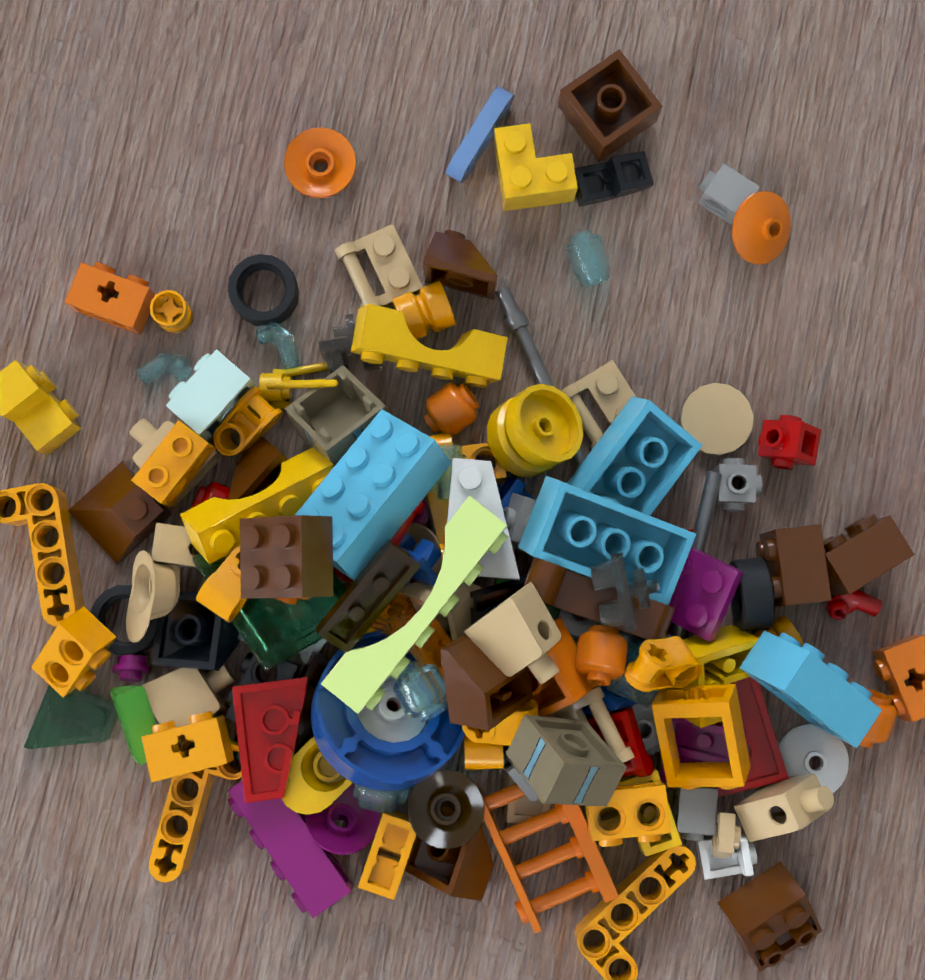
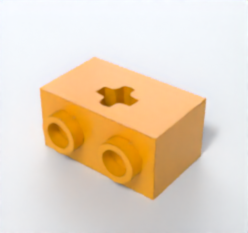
M212 711L189 716L190 724L176 727L174 720L153 725L152 734L141 736L151 783L234 761L225 717L213 718ZM194 740L195 747L190 750H181L180 742Z

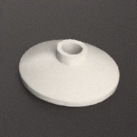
M804 724L789 730L778 742L788 777L813 773L818 777L821 786H827L832 793L844 782L848 773L849 758L846 747L841 739L813 724ZM813 756H818L821 761L820 766L812 770L809 766V760Z

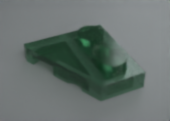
M49 685L24 748L36 749L109 741L118 720L113 701L85 690L80 692L77 689L63 698Z

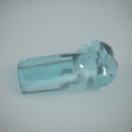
M276 322L260 325L256 329L259 343H272L278 348L283 369L301 365L294 337L289 331Z
M163 353L137 369L136 372L142 381L148 385L162 374H173L177 381H185L192 375V368L188 365V360L184 356Z

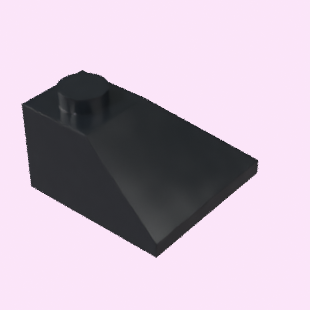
M180 591L178 602L173 610L166 616L157 619L151 665L219 671L244 638L249 600H246L235 618L227 622L196 601L198 592Z

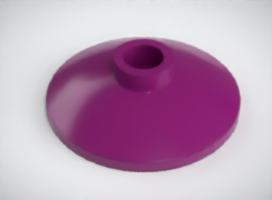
M352 784L330 806L321 812L304 815V821L311 839L322 849L340 855L353 854L365 849L375 838L380 822L379 811L374 800L364 790ZM341 820L345 823L346 827H338L334 824V821Z

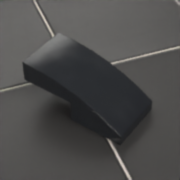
M645 151L612 156L605 163L574 168L578 188L576 197L579 207L626 196L654 185Z

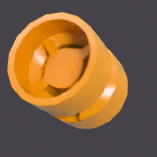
M440 281L422 287L420 294L417 296L412 292H408L392 298L394 309L404 312L408 329L416 340L426 337L430 328L439 332L456 325L451 306Z

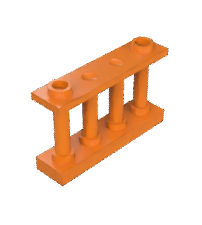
M480 782L476 783L484 800L485 823L520 899L515 902L517 912L523 924L530 922L535 934L542 931L538 915L540 912L591 890L593 894L600 891L605 903L619 897L596 841L592 842L589 837L587 820L580 805L554 804L555 807L500 830L492 810L526 795L515 783L485 796ZM559 822H562L563 825L570 822L575 834L569 837L570 842L516 865L508 844ZM575 856L578 859L585 857L590 870L584 872V877L531 899L524 884V878Z

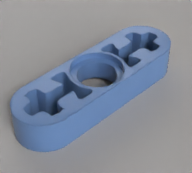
M500 86L496 87L452 157L446 170L448 176L460 183L467 179L493 137L494 128L500 126L509 111L515 95Z

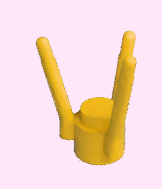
M332 361L290 369H273L272 373H261L259 379L260 395L267 402H271L273 408L285 409L291 404L285 401V399H291L293 388H325L338 385L337 380H292L291 376L334 369L338 367V363Z

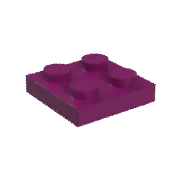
M691 547L669 602V606L675 608L671 622L707 641H715L744 572Z

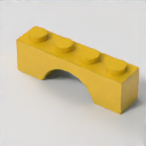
M367 303L358 309L351 353L360 354L361 360L364 362L383 364V360L397 363L396 368L399 370L418 372L420 368L432 371L431 376L437 379L453 380V376L466 379L465 384L468 386L487 388V384L501 380L508 337L472 329L462 334L456 344L449 350H434L424 346L414 338L406 324L404 312Z
M312 447L281 463L279 477L265 490L241 499L226 500L213 497L181 513L180 516L191 544L209 564L230 554L232 550L240 546V519L294 516L334 468V464Z

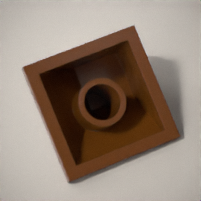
M445 230L444 233L435 231L423 261L425 282L435 283L440 281L443 287L494 300L498 275L472 241L465 239L466 236L457 231Z
M263 436L236 463L228 500L255 495L268 488L279 477L281 463L288 459Z
M123 461L68 510L116 564L123 561L155 531L156 523H164L172 515L163 504L131 481L135 473Z
M443 804L442 810L447 816L453 815L455 810ZM482 825L469 842L451 849L433 847L421 840L416 834L404 871L449 896L482 901L494 866Z

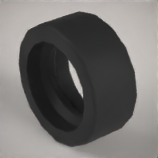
M257 254L247 257L235 266L229 277L227 291L231 304L243 320L254 326L270 327L281 324L292 315L298 305L299 288L295 275L284 261L273 255ZM262 270L272 271L279 275L285 286V294L281 303L273 310L265 312L256 311L249 307L244 301L242 293L243 285L247 278L253 273Z
M761 557L731 561V566L744 572L730 603L737 627L742 631L772 626L774 620V594L766 562Z
M117 585L105 590L95 600L90 613L107 628L106 615L109 608L118 600L130 598L132 585ZM158 618L150 620L148 629L139 642H122L115 639L108 651L115 655H136L149 650L154 645Z

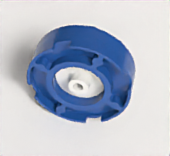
M383 630L366 633L353 649L370 646L388 638L393 633H383ZM340 649L323 671L314 691L311 704L312 731L324 758L340 775L349 781L373 790H402L413 787L433 775L454 755L465 733L463 732L462 725L450 723L446 700L409 651L405 657L411 662L397 679L390 675L381 688L386 693L371 711L365 707L357 714L321 685L326 676L345 654Z

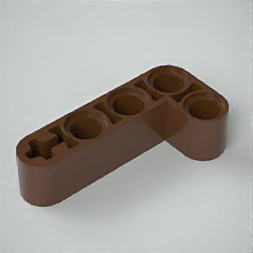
M533 557L524 583L525 586L532 582L544 604L646 640L665 639L675 608L577 574L562 566Z

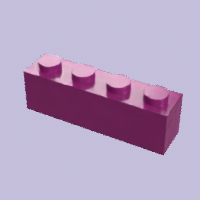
M242 781L227 790L231 796L228 799L230 807L239 818L243 816L252 827L249 830V834L257 847L261 850L263 848L267 849L273 858V861L270 862L273 871L281 881L287 879L295 891L291 894L292 898L301 912L305 913L308 911L311 917L314 918L351 892L354 884L333 853L319 847L309 836L304 821L305 814L294 812L285 805L281 798L245 803Z

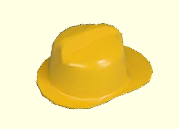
M313 737L293 756L286 795L281 799L288 808L296 813L306 815L319 813L330 806L353 782L340 775L327 762Z

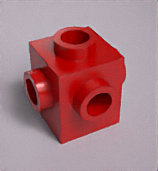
M780 415L779 420H764L762 432L758 440V456L772 461V467L783 470H793L794 465L815 466L822 430L803 422L802 418L792 415Z

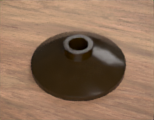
M455 770L436 771L424 781L417 783L409 797L408 817L414 832L425 843L436 848L451 849L469 842L479 831L484 819L485 806L480 789L471 778ZM446 801H451L455 806V812L451 816L445 815L442 810L443 804Z

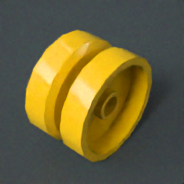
M545 384L530 386L519 392L515 397L500 404L491 413L487 424V441L493 456L504 469L520 477L531 478L540 475L554 466L571 459L580 449L583 439L582 419L575 404L564 392L554 386Z

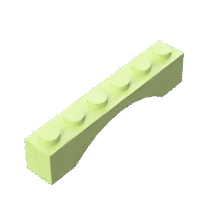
M469 495L445 526V549L441 570L432 592L421 609L405 626L388 638L370 646L345 652L321 685L357 714L365 707L372 711L386 693L381 688L390 675L397 679L411 662L405 657L414 644L422 648L435 631L430 626L439 613L446 617L460 598L455 595V592L463 582L470 586L482 572L484 567L479 564L481 559L488 551L495 555L509 536L503 532L508 525Z

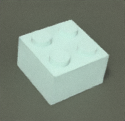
M217 349L212 355L209 353L205 354L194 367L195 374L186 383L182 381L175 386L169 394L170 401L166 405L197 434L212 445L214 444L213 436L217 427L232 412L239 399L256 386L245 373Z

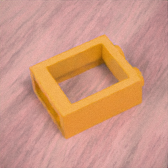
M736 684L697 685L659 689L651 706L667 786L681 787L685 790H694L699 787H719L725 790L744 787L751 766ZM722 717L730 762L680 763L672 718Z

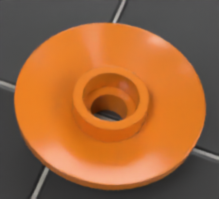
M317 127L301 132L290 142L284 156V169L291 185L301 194L311 198H329L342 192L352 181L356 170V157L352 145L342 134L329 128ZM323 162L328 165L324 172H317L315 170L318 163Z
M759 191L748 196L737 209L732 225V239L740 257L749 263L758 265L766 264L776 259L782 253L789 240L791 215L786 202L776 193Z

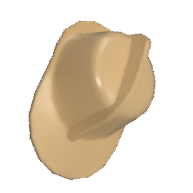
M145 550L140 551L134 561L132 589L127 608L126 632L128 639L133 643L139 642L144 637L150 620L166 616L173 610L180 594L179 567L174 564L153 561L150 554Z

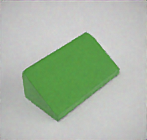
M140 685L113 687L110 694L130 754L137 764L143 765L147 761L141 736L152 734V726L156 725L146 691Z

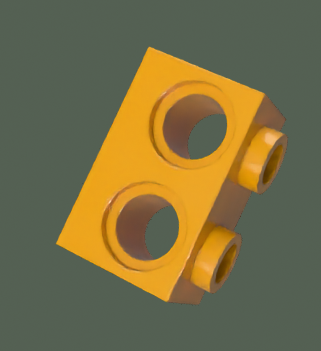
M178 420L131 481L161 504L171 507L216 448Z
M83 606L58 624L31 668L63 698L75 689L81 692L95 679L96 674L93 671L101 667L110 657L111 653L108 649L116 636Z
M661 781L617 785L607 807L615 808L618 812L617 820L611 826L605 827L598 823V814L606 806H586L589 837L592 842L599 841V846L602 847L623 844L622 838L638 837V842L660 841L661 834L671 833L666 785ZM644 803H653L656 807L655 817L649 822H640L637 819V810Z
M385 807L358 888L392 900L395 899L416 837L408 815Z

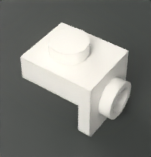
M741 834L739 849H734V854L728 858L711 857L712 837L704 838L703 841H696L701 874L704 880L736 874H743L746 877L754 875L752 865L757 864L756 849L754 843L749 842L743 834Z

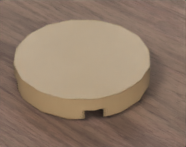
M711 383L700 386L687 397L680 410V425L703 445L699 450L700 453L720 456L732 453L746 442L752 431L754 416L749 401L741 391L728 384Z

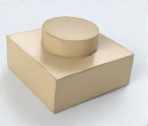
M720 812L716 816L715 836L712 835L711 857L728 858L734 854V849H739L741 827L735 825L736 814Z

